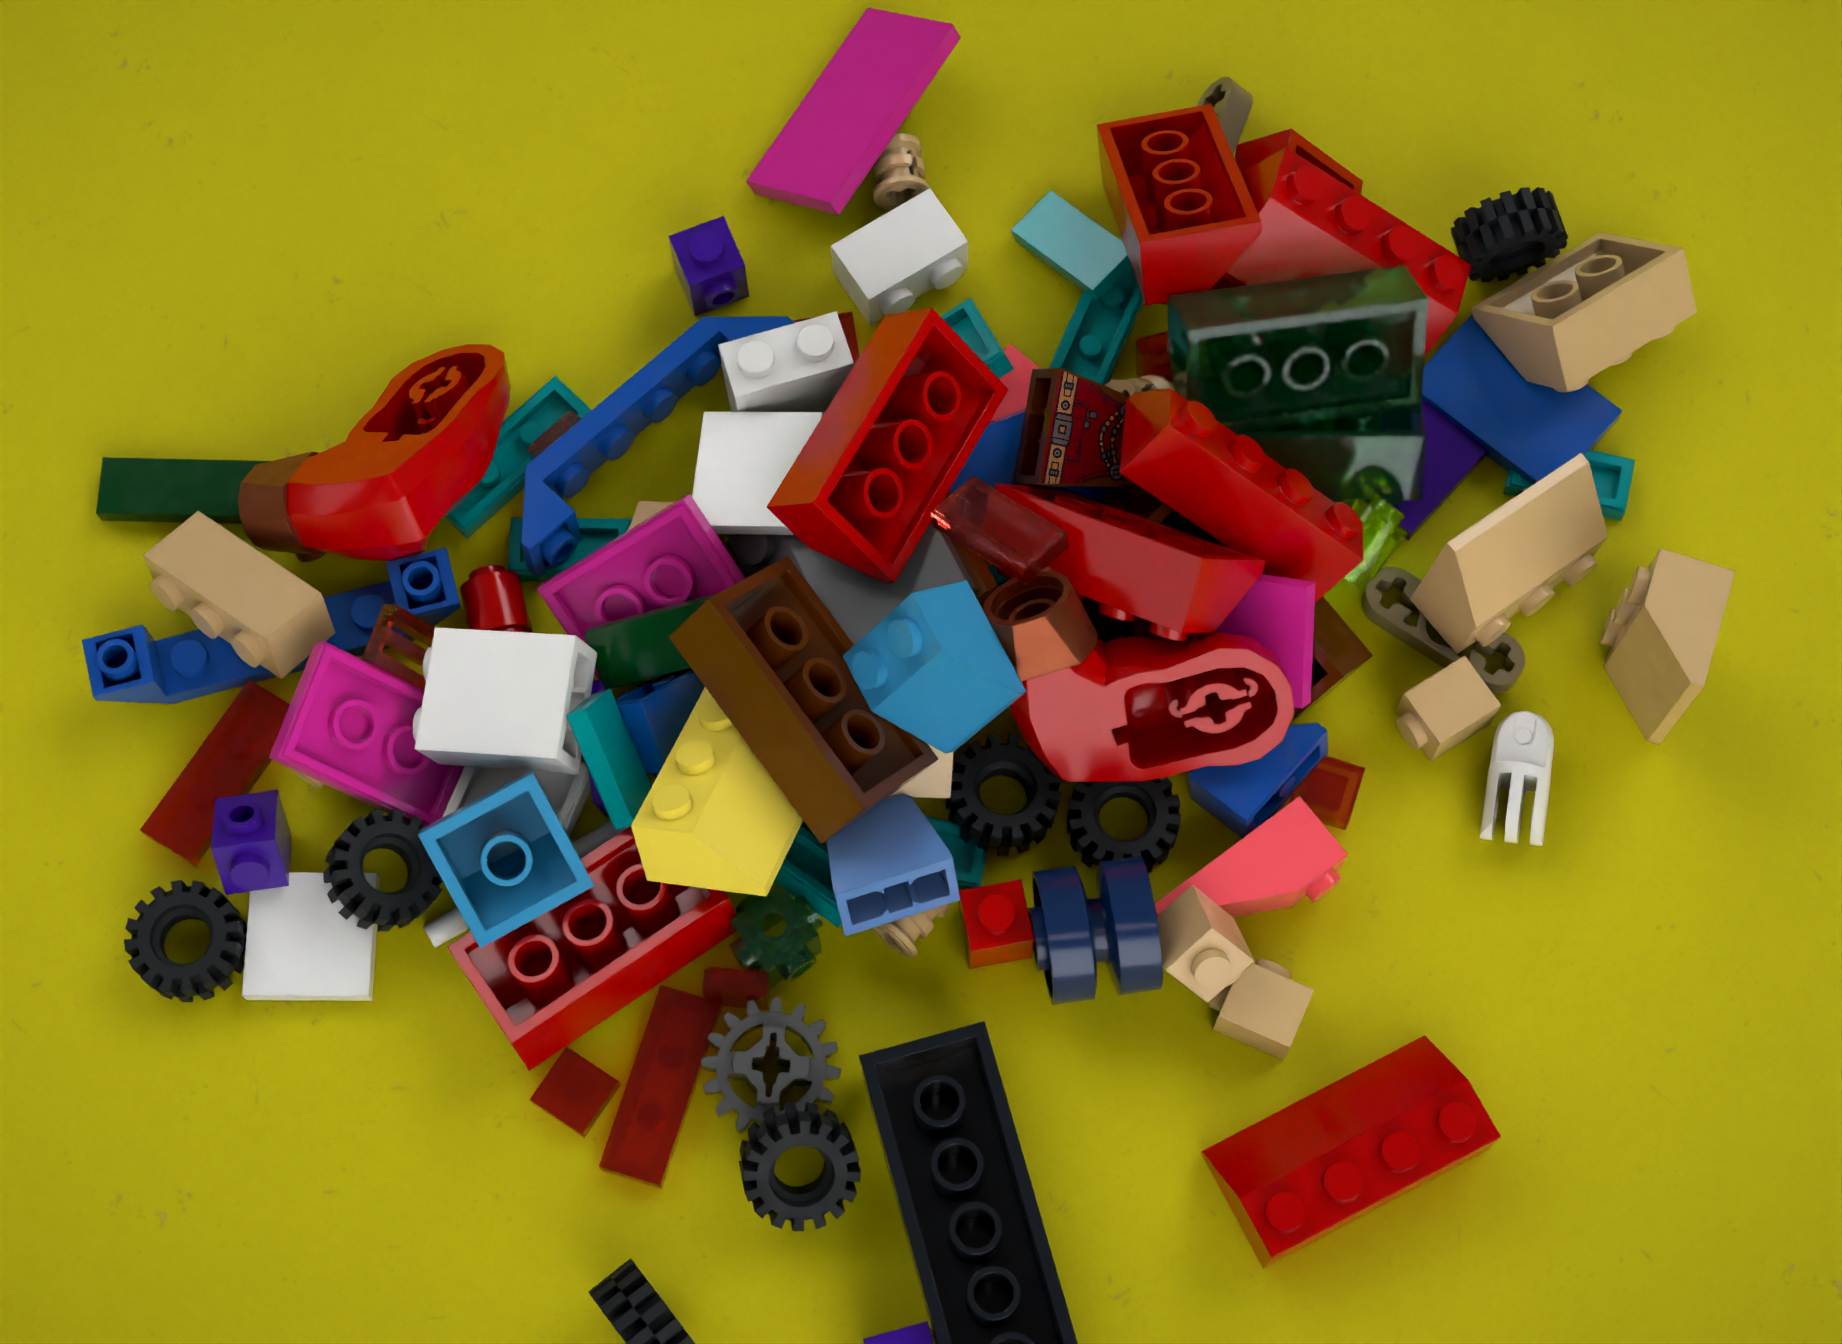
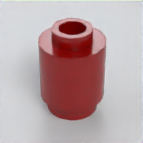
M487 565L473 570L469 574V580L464 582L459 588L469 629L532 633V626L519 575L512 571H505L501 565Z

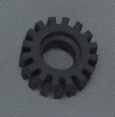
M1529 187L1520 188L1514 195L1511 194L1510 190L1500 193V198L1494 201L1490 197L1480 201L1482 207H1470L1464 211L1465 217H1458L1454 221L1455 227H1451V234L1459 257L1471 264L1469 278L1472 281L1481 279L1482 282H1491L1495 277L1499 281L1508 280L1510 274L1516 272L1518 276L1528 273L1527 268L1531 266L1539 268L1546 264L1545 258H1555L1560 254L1559 249L1566 247V239H1568L1553 194L1550 191L1545 192L1544 188L1539 187L1532 192Z
M994 734L987 737L985 746H981L980 742L976 740L968 746L966 756L961 752L955 760L954 769L952 770L951 798H946V809L950 808L948 820L953 825L958 824L961 828L959 838L966 844L971 840V837L978 841L977 847L984 849L986 852L989 845L998 847L997 856H1008L1010 847H1016L1018 854L1029 850L1033 840L1038 845L1045 838L1047 829L1052 827L1062 792L1059 791L1061 778L1056 777L1032 752L1029 745H1027L1026 749L1018 746L1020 736L1009 734L1007 743H1000L999 734ZM1003 775L1014 778L1024 787L1027 794V803L1016 813L1010 815L996 814L990 811L981 801L979 794L981 785L987 779L994 776Z
M1168 777L1162 780L1154 779L1148 781L1077 782L1073 788L1072 798L1069 801L1066 824L1067 833L1070 832L1071 836L1070 845L1074 853L1079 850L1082 854L1081 862L1090 868L1092 864L1098 866V863L1102 861L1141 856L1148 873L1152 872L1153 865L1156 863L1161 865L1167 859L1170 849L1174 847L1181 822V815H1179L1181 804L1178 794L1173 795L1171 792L1172 782ZM1114 798H1130L1137 801L1144 808L1148 818V825L1141 835L1131 840H1118L1109 836L1103 830L1099 821L1100 810L1108 801Z
M382 809L371 811L365 819L360 816L354 820L328 851L325 862L329 863V866L323 872L324 883L331 882L332 889L327 895L331 903L340 900L344 905L338 913L346 920L352 914L360 918L356 926L367 930L372 924H377L378 932L389 931L395 925H398L400 929L409 925L416 917L418 918L425 912L441 893L442 888L439 886L443 880L418 837L420 831L418 828L423 820L415 815L407 822L402 820L404 811L392 809L387 816H383ZM380 848L389 849L397 853L404 860L408 877L405 886L401 890L382 892L373 888L367 882L363 873V860L368 852Z
M182 880L172 881V890L167 892L161 886H158L150 891L155 898L151 903L147 905L141 899L134 907L140 913L137 921L128 918L125 929L132 936L131 939L124 940L125 951L132 956V959L128 960L131 967L152 989H155L166 998L172 999L175 996L181 1002H193V996L199 995L203 1000L215 997L212 989L220 986L225 991L233 984L228 978L233 970L241 974L244 968V962L240 957L242 953H245L246 948L244 933H247V926L245 921L239 916L238 910L220 891L214 887L212 890L209 889L203 882L193 880L192 886H187ZM187 919H196L206 923L210 931V944L201 958L187 964L175 963L168 959L164 943L167 933L175 924Z
M795 1102L783 1103L784 1114L776 1116L773 1108L763 1113L765 1123L760 1126L754 1121L747 1129L749 1141L742 1140L739 1150L741 1161H739L744 1192L748 1202H753L754 1211L761 1218L767 1213L769 1214L771 1225L782 1229L785 1220L791 1221L793 1231H804V1220L813 1219L815 1228L818 1229L826 1226L824 1214L830 1211L838 1219L845 1212L842 1201L846 1199L851 1203L853 1202L857 1194L854 1182H860L861 1176L858 1164L859 1158L849 1129L844 1122L839 1124L837 1115L827 1108L822 1115L819 1113L817 1104L806 1102L804 1111H797ZM795 1146H809L816 1149L824 1158V1168L820 1176L815 1181L803 1186H789L780 1181L774 1173L777 1159L785 1150Z
M629 1259L588 1291L626 1344H695L632 1259Z

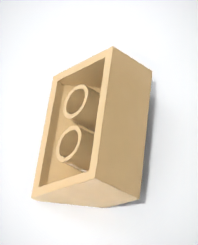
M1602 232L1597 233L1471 308L1474 320L1527 382L1551 387L1557 392H1571L1584 387L1592 376L1611 365L1625 362L1632 356L1633 351L1653 339L1669 335L1674 331V326L1697 313L1683 248Z
M1582 453L1578 454L1446 543L1410 597V600L1456 654L1476 641L1482 647L1489 645L1510 627L1511 622L1508 620L1520 610L1526 617L1532 615L1555 595L1552 588L1562 581H1565L1570 587L1574 586L1598 565L1593 556L1608 538L1589 461Z
M1662 548L1659 549L1648 568L1637 567L1629 589L1624 588L1621 593L1616 610H1610L1600 638V644L1609 646L1604 669L1647 741L1656 744L1662 742L1704 687L1735 575L1733 570Z

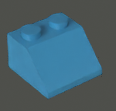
M967 580L911 593L843 655L855 682L873 713L945 754L957 750L1027 692Z
M533 769L420 829L418 837L479 948L594 887L584 864Z

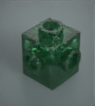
M783 885L768 893L767 897L749 895L736 907L735 912L737 916L730 920L735 939L734 942L729 944L730 950L749 976L758 971L770 988L783 979L786 982H790L803 975L816 963V956L822 952L820 937L816 931L823 926L819 915L804 895L801 894L793 900ZM782 920L787 925L784 933L780 936L770 937L765 934L767 930Z

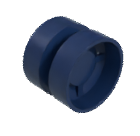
M1141 856L1099 862L1096 874V898L1087 899L1081 877L1075 866L1032 872L1034 907L1028 908L1034 938L1033 954L1037 971H1044L1052 1005L1095 999L1097 963L1106 962L1112 983L1118 995L1160 990L1162 988L1163 968L1158 922L1148 872Z

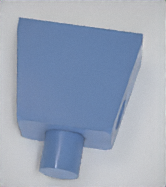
M901 794L885 799L860 819L826 841L832 888L844 936L961 900L953 857L911 796Z

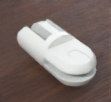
M1528 710L1513 712L1497 726L1488 769L1480 839L1493 840L1501 787L1509 789L1504 841L1518 844L1525 792H1535L1531 816L1530 845L1543 846L1552 775L1554 736L1552 728L1541 715Z

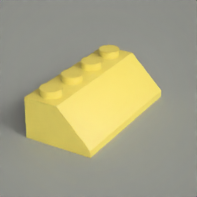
M705 687L631 827L647 881L767 897L803 819Z

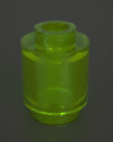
M1376 495L1369 504L1357 498L1351 506V509L1354 510L1363 522L1364 560L1349 572L1344 579L1358 589L1361 588L1368 577L1372 580L1376 578L1408 534L1398 526L1405 515Z

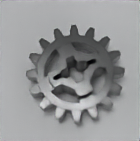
M773 997L769 1012L760 1013L754 1000L747 1001V1018L742 1021L730 1012L724 1015V1022L729 1030L726 1036L710 1032L707 1038L708 1043L718 1050L717 1056L701 1058V1068L710 1072H716V1078L705 1083L703 1089L705 1095L721 1093L724 1099L720 1101L715 1109V1113L719 1118L728 1115L732 1111L739 1115L736 1123L737 1132L742 1134L750 1123L754 1121L762 1126L765 1123L763 1113L773 1108L776 1116L784 1114L785 1109L779 1110L780 1097L794 1085H811L807 1093L795 1103L797 1111H804L806 1102L814 1103L818 1101L822 1104L831 1105L834 1095L823 1086L824 1081L839 1079L841 1069L832 1065H826L825 1059L837 1053L838 1046L836 1042L820 1043L818 1038L826 1027V1023L822 1019L812 1023L810 1026L803 1023L806 1006L799 1004L792 1011L791 1015L782 1013L780 998ZM763 1028L762 1039L748 1051L735 1050V1052H731L743 1036L753 1030ZM785 1029L797 1035L806 1044L812 1059L809 1056H799L791 1049L785 1041ZM775 1041V1054L778 1055V1063L780 1066L789 1067V1073L782 1072L778 1074L776 1083L772 1086V1095L767 1097L765 1095L766 1083L763 1082V1073L758 1070H752L753 1065L764 1063L765 1054H769L770 1042ZM728 1078H732L733 1081L746 1082L757 1096L756 1108L746 1104L736 1095Z

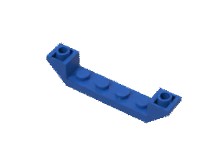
M788 316L702 317L529 462L525 468L521 538L528 570L538 578L549 567H557L572 556L582 539L576 512L563 498L573 497L586 485L589 476L608 459L612 461L621 457L631 446L634 437L652 422L659 423L667 418L674 410L677 401L694 386H703L716 375L722 364L718 344L795 322Z
M444 547L386 562L390 581L323 597L336 632L326 642L357 657L411 643L458 610L461 604L447 548ZM142 624L82 640L92 694L96 701L175 704L277 677L262 665H258L256 668L249 666L238 656L230 643L220 636L211 639L200 629L154 640ZM309 656L288 674L303 671Z

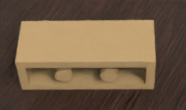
M200 511L193 514L143 555L153 578L149 583L150 589L162 605L171 611H175L177 608L181 609L191 616L195 625L211 639L220 636L232 645L238 656L249 666L256 668L258 665H262L280 679L285 677L311 654L316 642H326L336 633L321 592Z

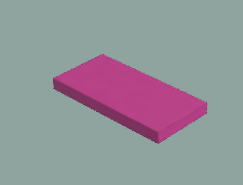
M867 8L746 182L756 195L840 215L961 37L954 25Z

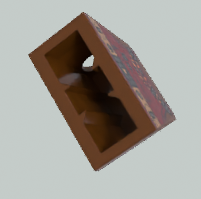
M1032 369L1013 484L1030 486L1126 487L1130 479L1119 472L1126 400L1130 396L1065 369Z

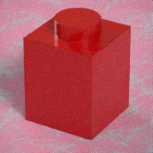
M1022 879L959 890L961 900L958 903V910L970 969L1032 958L1034 938Z

